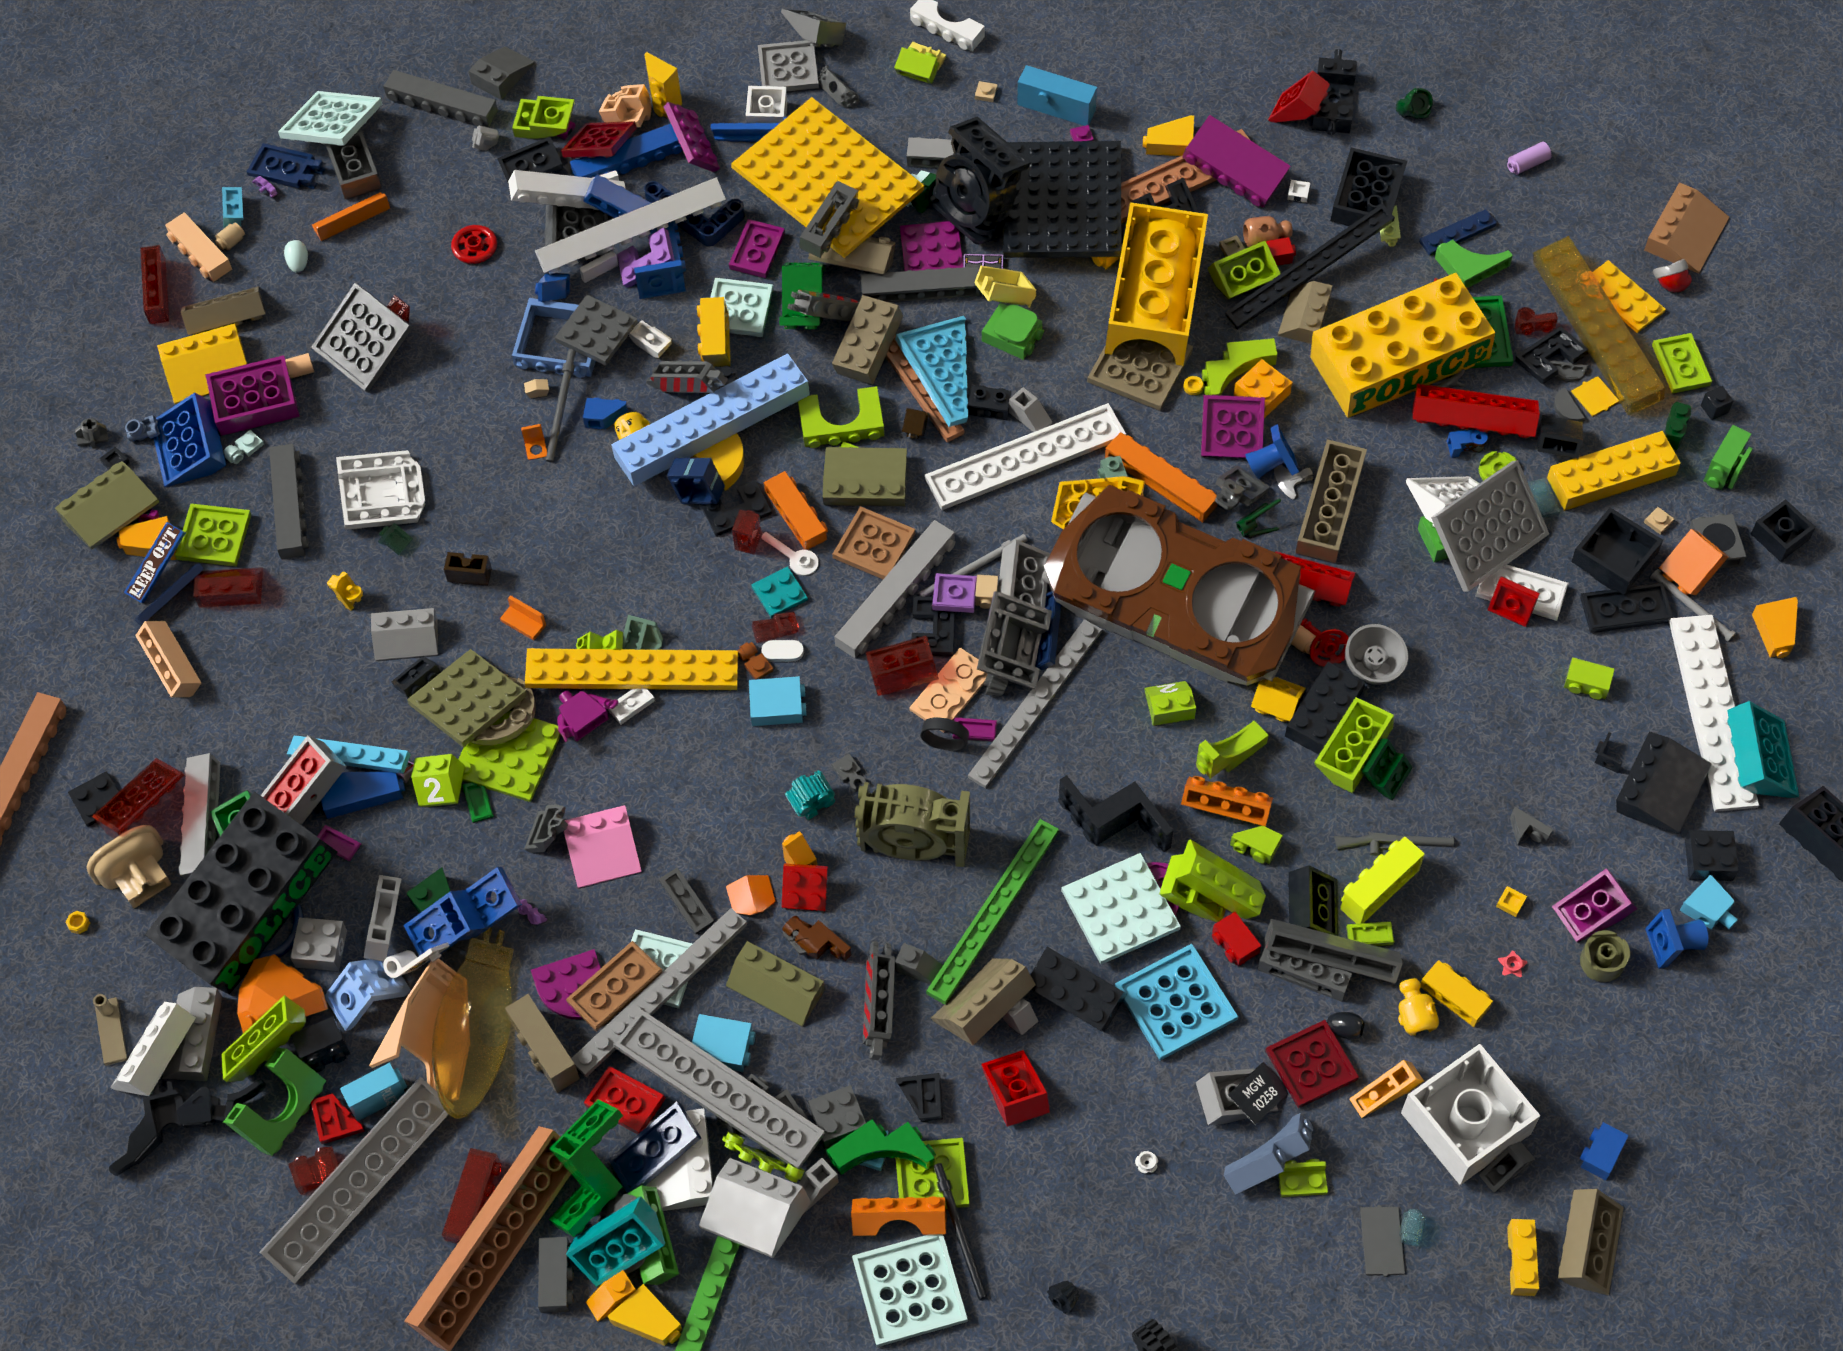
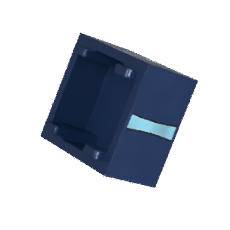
M675 458L667 474L681 504H718L725 487L711 458Z

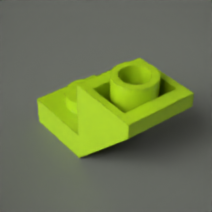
M616 629L604 637L589 632L577 639L576 648L623 649V632Z

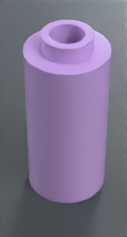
M1540 142L1509 157L1507 167L1510 172L1518 175L1551 159V150L1545 142Z

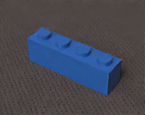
M596 175L591 181L583 200L585 203L614 218L651 204L641 196L635 195L624 187L618 186L599 175ZM657 228L649 230L650 233L657 232Z

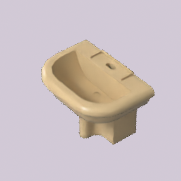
M150 825L137 826L119 835L98 849L91 856L87 864V872L96 885L101 884L106 889L119 887L133 908H136L171 885V882L157 863L163 855L161 847L163 840L157 830Z

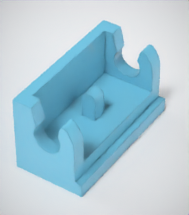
M222 187L223 227L225 228L233 223H237L241 227V220H243L242 187Z

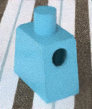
M1711 875L1688 897L1680 909L1681 912L1695 920H1702L1706 927L1710 929L1720 922L1730 930L1738 921L1736 917L1728 912L1734 904L1733 898Z

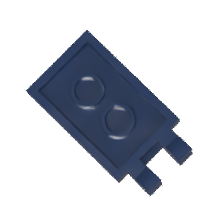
M263 143L246 172L248 176L255 178L261 176L273 183L299 188L303 184L305 187L315 189L317 182L313 181L315 177L310 173L313 171L323 175L325 168L321 167L323 164L322 160H315L312 154Z

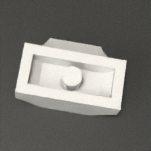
M643 320L629 334L630 339L637 346L656 358H659L672 344L670 337L657 328L651 327Z

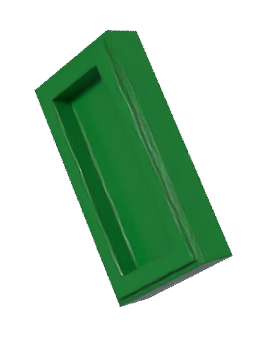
M473 782L462 785L472 822L475 823L494 817L486 788L482 785L478 786Z

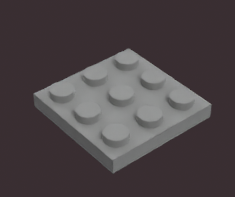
M810 41L758 45L762 86L786 87L787 91L819 88L814 46L810 45Z

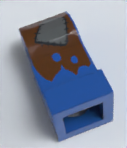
M1477 429L1449 432L1447 445L1451 458L1459 457L1462 451H1482L1488 439L1487 434Z

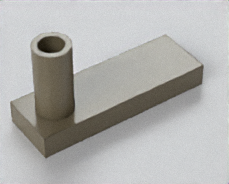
M98 994L93 998V1004L95 1005L104 1064L107 1066L126 1061L128 1058L117 997L107 999L105 995Z

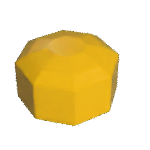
M79 911L70 914L66 920L69 930L76 934L87 931L90 924L86 914Z

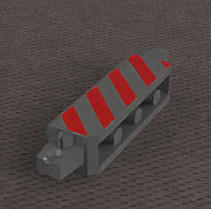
M798 289V292L792 291L791 296L795 298L794 304H788V309L809 316L851 322L859 301L844 296Z
M660 361L657 368L653 369L651 378L648 377L646 383L654 388H659L662 392L714 393L719 386H724L728 379L720 370H717L707 361Z
M877 941L871 942L869 958L866 961L863 1044L870 1047V1059L879 1060L881 1058L882 1048L886 1049L887 1043L891 1039L895 958L891 956V943H885L883 954H878Z

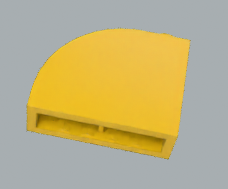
M737 433L690 457L711 458L725 485V491L738 480L744 467L743 446Z

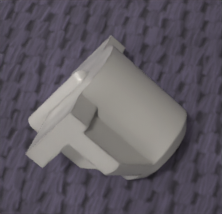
M479 125L473 132L472 147L486 151L495 146L499 138L498 131Z

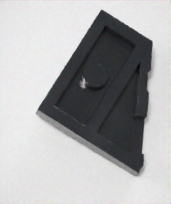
M939 1073L896 1078V1082L921 1122L943 1119L941 1076Z

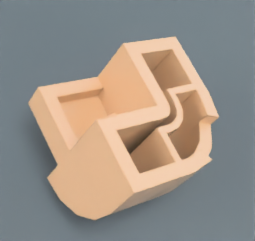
M644 84L623 86L621 91L613 95L608 94L599 113L604 122L635 121L636 126L641 127L643 121L650 120L651 99Z

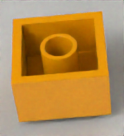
M1261 359L1235 383L1234 396L1265 397V418L1290 395L1292 381Z

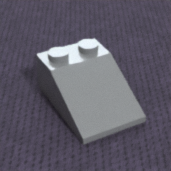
M1255 1069L1209 1072L1196 1082L1208 1125L1225 1124L1249 1118L1228 1094ZM1277 1105L1268 1113L1278 1111Z

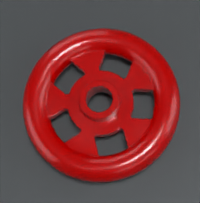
M469 225L460 229L454 235L451 249L454 256L464 263H481L488 260L495 253L497 237L488 227ZM472 233V235L465 239V235ZM484 234L487 238L483 240L480 235ZM464 244L465 249L460 250L459 245ZM484 245L489 246L486 251L482 250ZM469 253H477L476 256H468Z

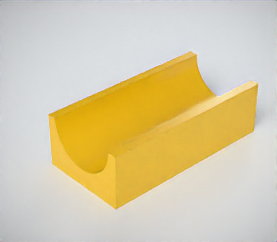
M1130 202L1104 354L1112 355L1114 349L1125 341L1145 339L1160 343L1168 348L1175 357L1176 365L1184 366L1208 214Z

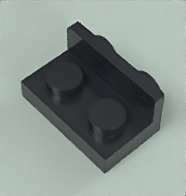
M422 656L391 681V683L408 699L441 672L435 663Z

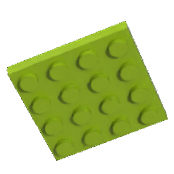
M508 711L492 725H498L504 722V719L507 720L512 711ZM533 718L528 728L517 738L494 746L470 742L463 748L458 759L465 765L462 781L467 783L473 782L478 786H484L486 789L531 802L560 739L561 734L558 732V725Z

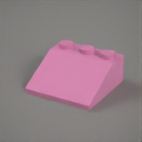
M625 805L565 820L568 826L564 830L578 888L642 872Z

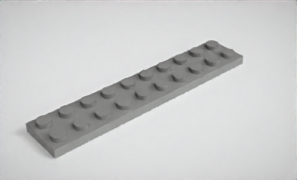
M642 1009L614 1044L616 1049L787 1164L790 1163L798 1169L801 1168L825 1135L824 1130Z
M419 1077L259 1253L295 1284L454 1107L422 1077Z

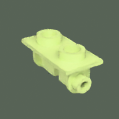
M1397 205L1394 206L1392 213L1395 217L1394 222L1380 231L1381 242L1386 241L1390 247L1395 246L1398 241L1397 239L1401 238Z

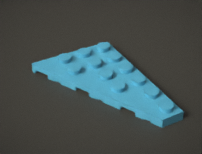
M964 316L896 334L895 337L897 344L948 427L966 423L968 419L966 318Z

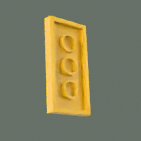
M1609 260L1580 282V285L1636 333L1644 329L1666 310Z

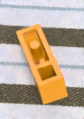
M1403 1060L1352 1096L1350 1101L1361 1118L1407 1094L1424 1082L1412 1062Z

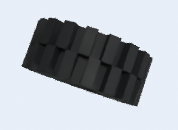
M1154 1319L1149 1320L1132 1333L1133 1341L1139 1351H1180L1175 1345V1341L1170 1338L1169 1333Z

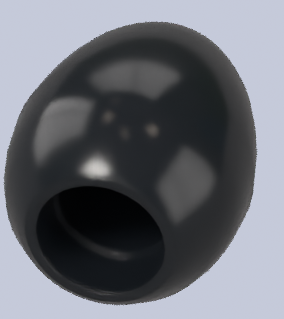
M1337 1012L1331 1014L1327 1019L1332 1032L1342 1038L1358 1039L1363 1034L1365 1022L1361 1016L1355 1013Z

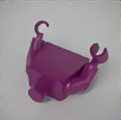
M568 690L564 691L559 696L563 704L559 707L560 714L557 717L558 732L563 736L565 742L571 736H573L576 742L607 721L609 718L606 709H614L619 701L593 694L587 695L584 691H580L575 696Z

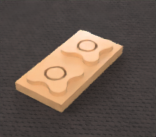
M959 648L910 706V711L923 720L933 717L954 720V717L960 714L984 685L988 673L977 670L979 659Z

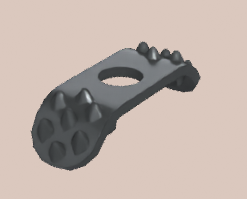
M828 65L823 67L818 76V84L842 107H857L860 102L859 95L838 79L829 69ZM834 81L837 83L836 92L831 90V84Z

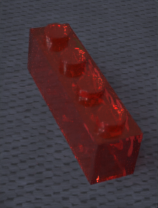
M160 245L142 247L140 251L144 313L149 324L169 322L166 258Z
M470 1148L442 1232L445 1241L458 1244L485 1205L487 1198H490L494 1192L495 1185L492 1183L494 1177L499 1176L502 1167L497 1154Z

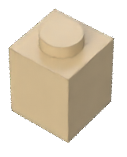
M977 575L976 606L984 609L991 607L993 593L998 591V576Z

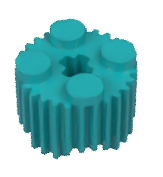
M820 770L814 772L813 776L806 777V775H801L799 778H796V780L792 781V789L785 793L797 815L800 817L805 816L807 820L818 815L817 810L823 807H830L836 801L833 789Z

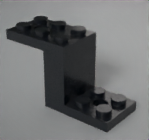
M1067 775L1060 779L1058 801L1063 809H1068L1071 812L1070 816L1074 824L1077 826L1080 824L1084 829L1083 834L1087 841H1093L1097 846L1139 820L1140 828L1144 832H1149L1152 836L1151 841L1156 848L1160 847L1163 852L1171 848L1173 829L1135 781L1096 806L1091 807Z

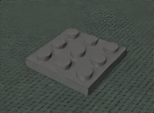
M586 295L555 336V341L606 366L638 321L636 317Z

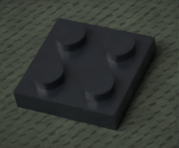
M107 771L68 792L87 827L126 806Z

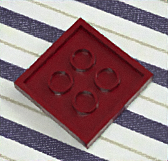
M635 121L585 123L561 150L562 155L572 159L579 157L594 158L596 156L612 157L637 129Z
M1326 1020L1276 1042L1265 1049L1298 1109L1357 1081L1359 1078Z

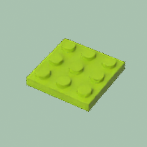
M190 504L182 530L186 534L177 547L176 559L237 567L252 515L250 510Z
M963 1138L923 1141L925 1145L929 1144L936 1154L934 1156L935 1164L942 1163L947 1180L950 1179L953 1187L951 1191L957 1208L969 1207ZM896 1158L899 1198L943 1197L937 1186L939 1182L934 1167L927 1170L914 1162Z

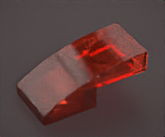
M794 612L774 614L773 619L752 622L756 643L799 632Z

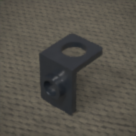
M1608 732L1605 741H1599L1595 753H1598L1595 763L1618 773L1622 762L1603 754L1612 734ZM1605 761H1609L1613 763L1615 766H1610L1606 764Z

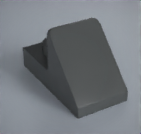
M1517 807L1513 809L1510 821L1517 846L1526 833L1530 834V838L1535 842L1546 844L1553 829Z

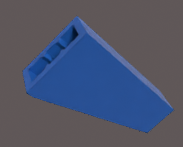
M342 772L321 801L327 819L403 799L402 791L406 790L403 779H398L396 772Z

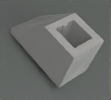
M1024 387L1009 399V413L1031 431L1036 432L1052 424L1040 401Z
M1023 998L1002 1017L1012 1029L1021 1035L1039 1022L1030 1003Z

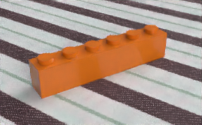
M1120 432L1106 447L1105 458L1121 456L1127 473L1136 479L1145 481V485L1202 523L1217 507L1218 503L1215 502L1217 495L1214 491L1206 489L1196 479H1191L1185 475L1179 468H1174L1164 458L1156 456L1149 448L1135 442L1131 436H1126Z

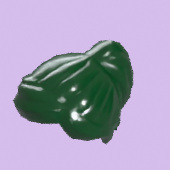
M1414 88L1404 99L1397 101L1396 111L1403 117L1410 116L1416 119H1425L1431 114L1433 105L1432 94L1424 88Z

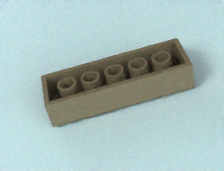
M1327 439L1295 553L1336 563L1367 449Z

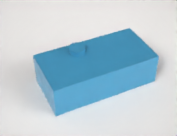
M1028 65L1025 66L1018 80L1017 105L1083 126L1090 124L1096 111V86Z

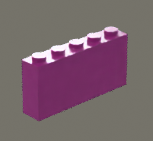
M1211 115L1208 116L1186 147L1182 157L1190 165L1200 168L1204 174L1211 175L1220 184L1230 187L1236 194L1249 199L1253 205L1263 208L1286 177L1291 167Z

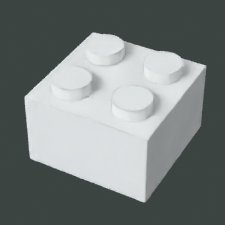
M748 86L746 123H781L783 117H786L788 100L786 87Z

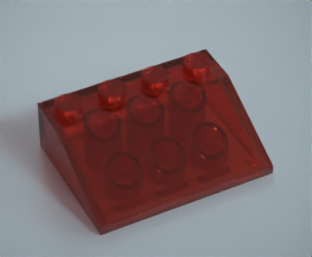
M156 758L98 810L92 818L109 836L115 839L126 832L134 822L141 820L144 813L156 806L160 798L166 793L171 792L185 775Z

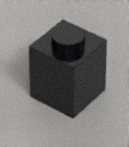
M1720 386L1705 393L1701 407L1709 418L1714 420L1729 413L1734 400L1725 388Z

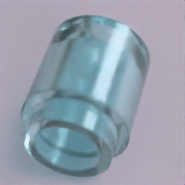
M1409 1209L1408 1212L1403 1213L1399 1233L1402 1243L1418 1246L1420 1241L1423 1240L1426 1217L1422 1215L1420 1210Z

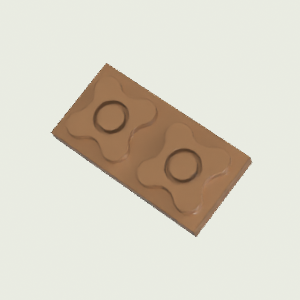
M632 941L566 999V1002L597 1032L647 988L663 971Z

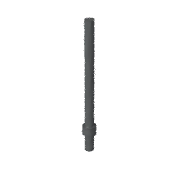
M568 349L566 363L563 364L562 368L563 378L546 461L554 462L570 379L575 369L574 359L576 350Z

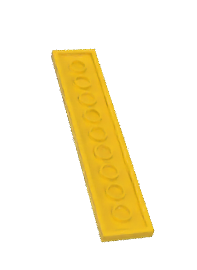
M527 648L525 688L737 690L738 651Z

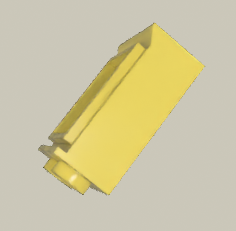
M980 266L975 285L989 302L993 300L1024 306L1026 304L1030 308L1032 301L1036 297V289L1022 272Z

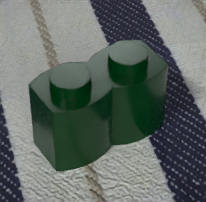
M1680 402L1673 404L1664 430L1667 440L1675 450L1682 443L1687 430V423L1691 416V406Z

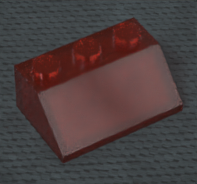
M263 567L201 571L196 576L194 583V598L198 606L216 607L261 604Z
M927 636L866 652L878 696L887 695L902 689H909L913 686L930 683L939 679Z

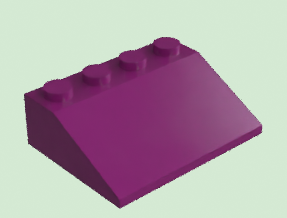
M284 355L205 374L215 423L221 436L300 417Z

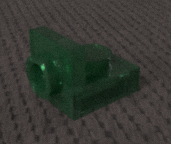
M393 523L390 528L386 525L379 533L381 538L378 543H385L399 555L413 538Z

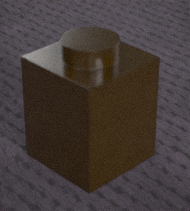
M906 408L902 432L907 433L906 437L918 439L919 435L924 436L929 412Z

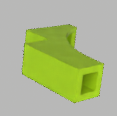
M1274 338L1227 343L1226 351H1223V360L1206 361L1205 370H1202V380L1207 382L1205 395L1221 396L1225 387L1234 378L1252 369L1261 359L1269 365H1276L1277 350Z
M1253 721L1239 732L1222 741L1209 743L1204 740L1198 747L1196 766L1202 774H1206L1210 779L1223 769L1229 773L1266 745L1268 734Z

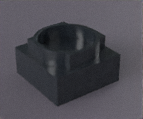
M1609 507L1576 547L1571 562L1590 573L1595 580L1607 588L1615 589L1625 595L1657 556L1663 539Z

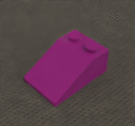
M1607 868L1552 906L1577 943L1592 936L1595 932L1602 931L1618 923L1637 910V907L1623 887Z

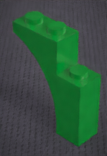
M873 1119L827 1149L828 1158L840 1175L863 1162L879 1158L905 1159L929 1170L935 1165L934 1156H936L932 1147L929 1144L925 1145L921 1140L923 1136L916 1126L912 1128L909 1122L887 1135L880 1123L876 1125Z

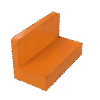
M510 595L508 597L509 608L500 617V621L530 639L535 640L546 626L544 615Z

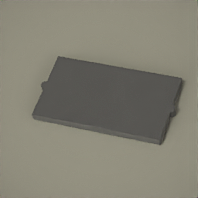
M1377 1205V1207H1360L1366 1275H1383L1387 1277V1275L1405 1274L1399 1207H1382L1381 1205Z

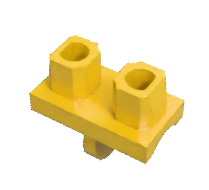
M342 572L340 576L332 575L327 582L329 588L336 594L337 599L350 611H352L355 601H361L363 590L360 586L355 585L346 572Z

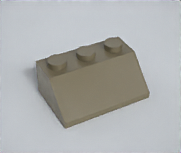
M1312 281L1301 285L1291 292L1278 336L1312 344L1313 332L1322 327L1331 297L1332 285Z

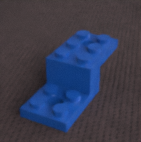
M496 867L466 890L450 891L404 924V927L420 956L430 948L447 942L449 944L448 948H450L460 940L475 939L522 904L503 867ZM492 892H495L497 895L495 903L491 900ZM430 927L434 930L433 938H430L428 933Z

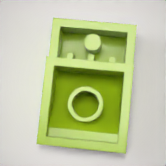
M538 96L537 100L521 99L512 127L514 137L538 139L567 132L575 100Z
M1183 854L1171 856L1159 895L1199 917L1215 922L1222 920L1226 911L1224 907L1175 879Z

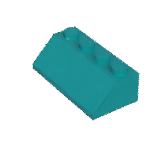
M640 1196L574 1237L566 1255L598 1287L622 1270L629 1268L663 1247L665 1241L656 1212Z

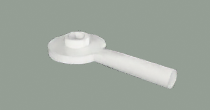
M765 532L761 538L790 558V568L795 574L807 576L816 571L818 558L812 551L799 550L794 552L769 533Z

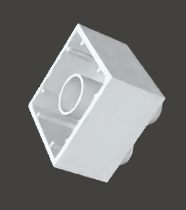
M1481 1044L1409 1093L1401 1112L1459 1185L1492 1163L1508 1146L1521 1142L1531 1135L1540 1118V1114Z

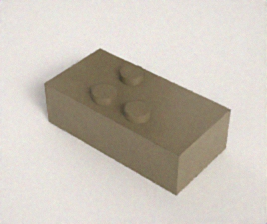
M529 994L505 1008L512 1026L518 1033L516 1035L522 1046H526L529 1050L528 1055L537 1072L542 1070L556 1093L580 1079L574 1062Z

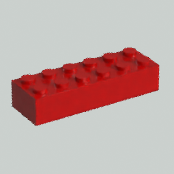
M1418 383L1413 402V419L1419 423L1435 422L1439 426L1456 425L1460 429L1477 428L1481 432H1489L1491 430L1497 431L1501 435L1512 433L1518 434L1522 438L1535 437L1540 415L1538 400Z

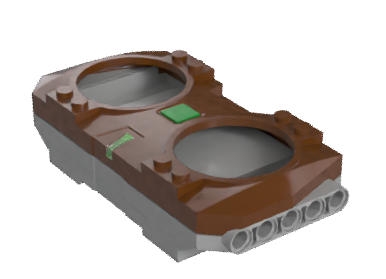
M1108 485L1097 497L1086 492L1083 494L1068 525L1062 530L1047 559L1041 578L1043 582L1050 584L1055 601L1075 613L1076 617L1085 619L1092 624L1128 639L1145 644L1226 683L1230 681L1244 685H1250L1264 679L1273 681L1315 594V590L1300 584L1301 566L1282 559L1280 554L1245 539H1242V541L1235 538L1227 541L1220 540L1179 522L1176 513L1166 509L1165 505L1130 490L1125 492L1111 485Z

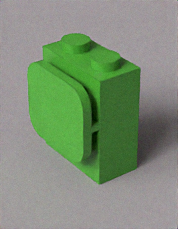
M1000 302L982 330V342L1024 360L1027 354H1032L1035 341H1039L1043 336L1042 320L1037 319L1034 312L1015 304L1007 306Z
M1732 425L1713 457L1703 480L1708 486L1722 490L1725 484L1731 480L1728 488L1733 489L1753 448L1748 447L1746 453H1744L1751 433Z

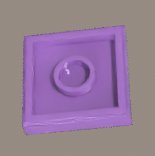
M936 573L932 610L974 613L977 576Z

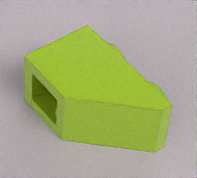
M1259 826L1234 833L1231 837L1230 845L1233 846L1236 852L1244 854L1249 846L1251 847L1250 855L1255 861L1270 864L1281 844L1282 835L1265 826Z

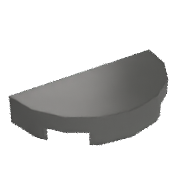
M1548 360L1558 368V375L1555 377L1565 382H1574L1581 379L1586 374L1588 365Z
M1564 387L1559 390L1554 399L1556 413L1562 419L1584 421L1583 414Z

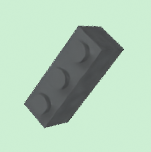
M567 1237L539 1238L538 1308L541 1313L569 1311V1304L574 1302L573 1290H569V1281L574 1280V1269L570 1267V1258L566 1255L571 1245Z

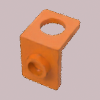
M541 424L522 427L521 431L528 460L546 457L547 449ZM539 445L542 447V452L534 455L530 452L531 447Z

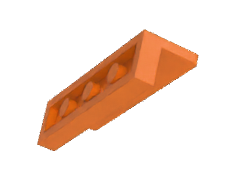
M380 192L312 224V227L319 239L323 241L390 209L387 196Z

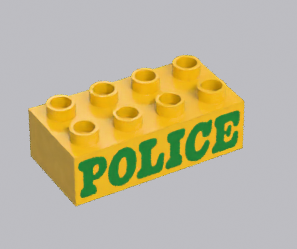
M1454 273L1314 331L1310 358L1345 415L1349 418L1416 391L1417 383L1430 385L1454 375L1462 369L1466 370L1473 367L1475 363L1490 359L1495 331L1458 274Z

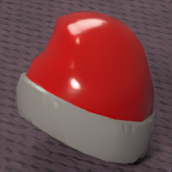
M1685 259L1653 270L1656 280L1669 292L1675 293L1687 289L1692 280Z

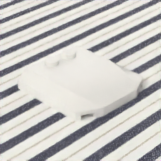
M408 450L336 457L345 530L418 522L425 506V496L420 465L412 459Z

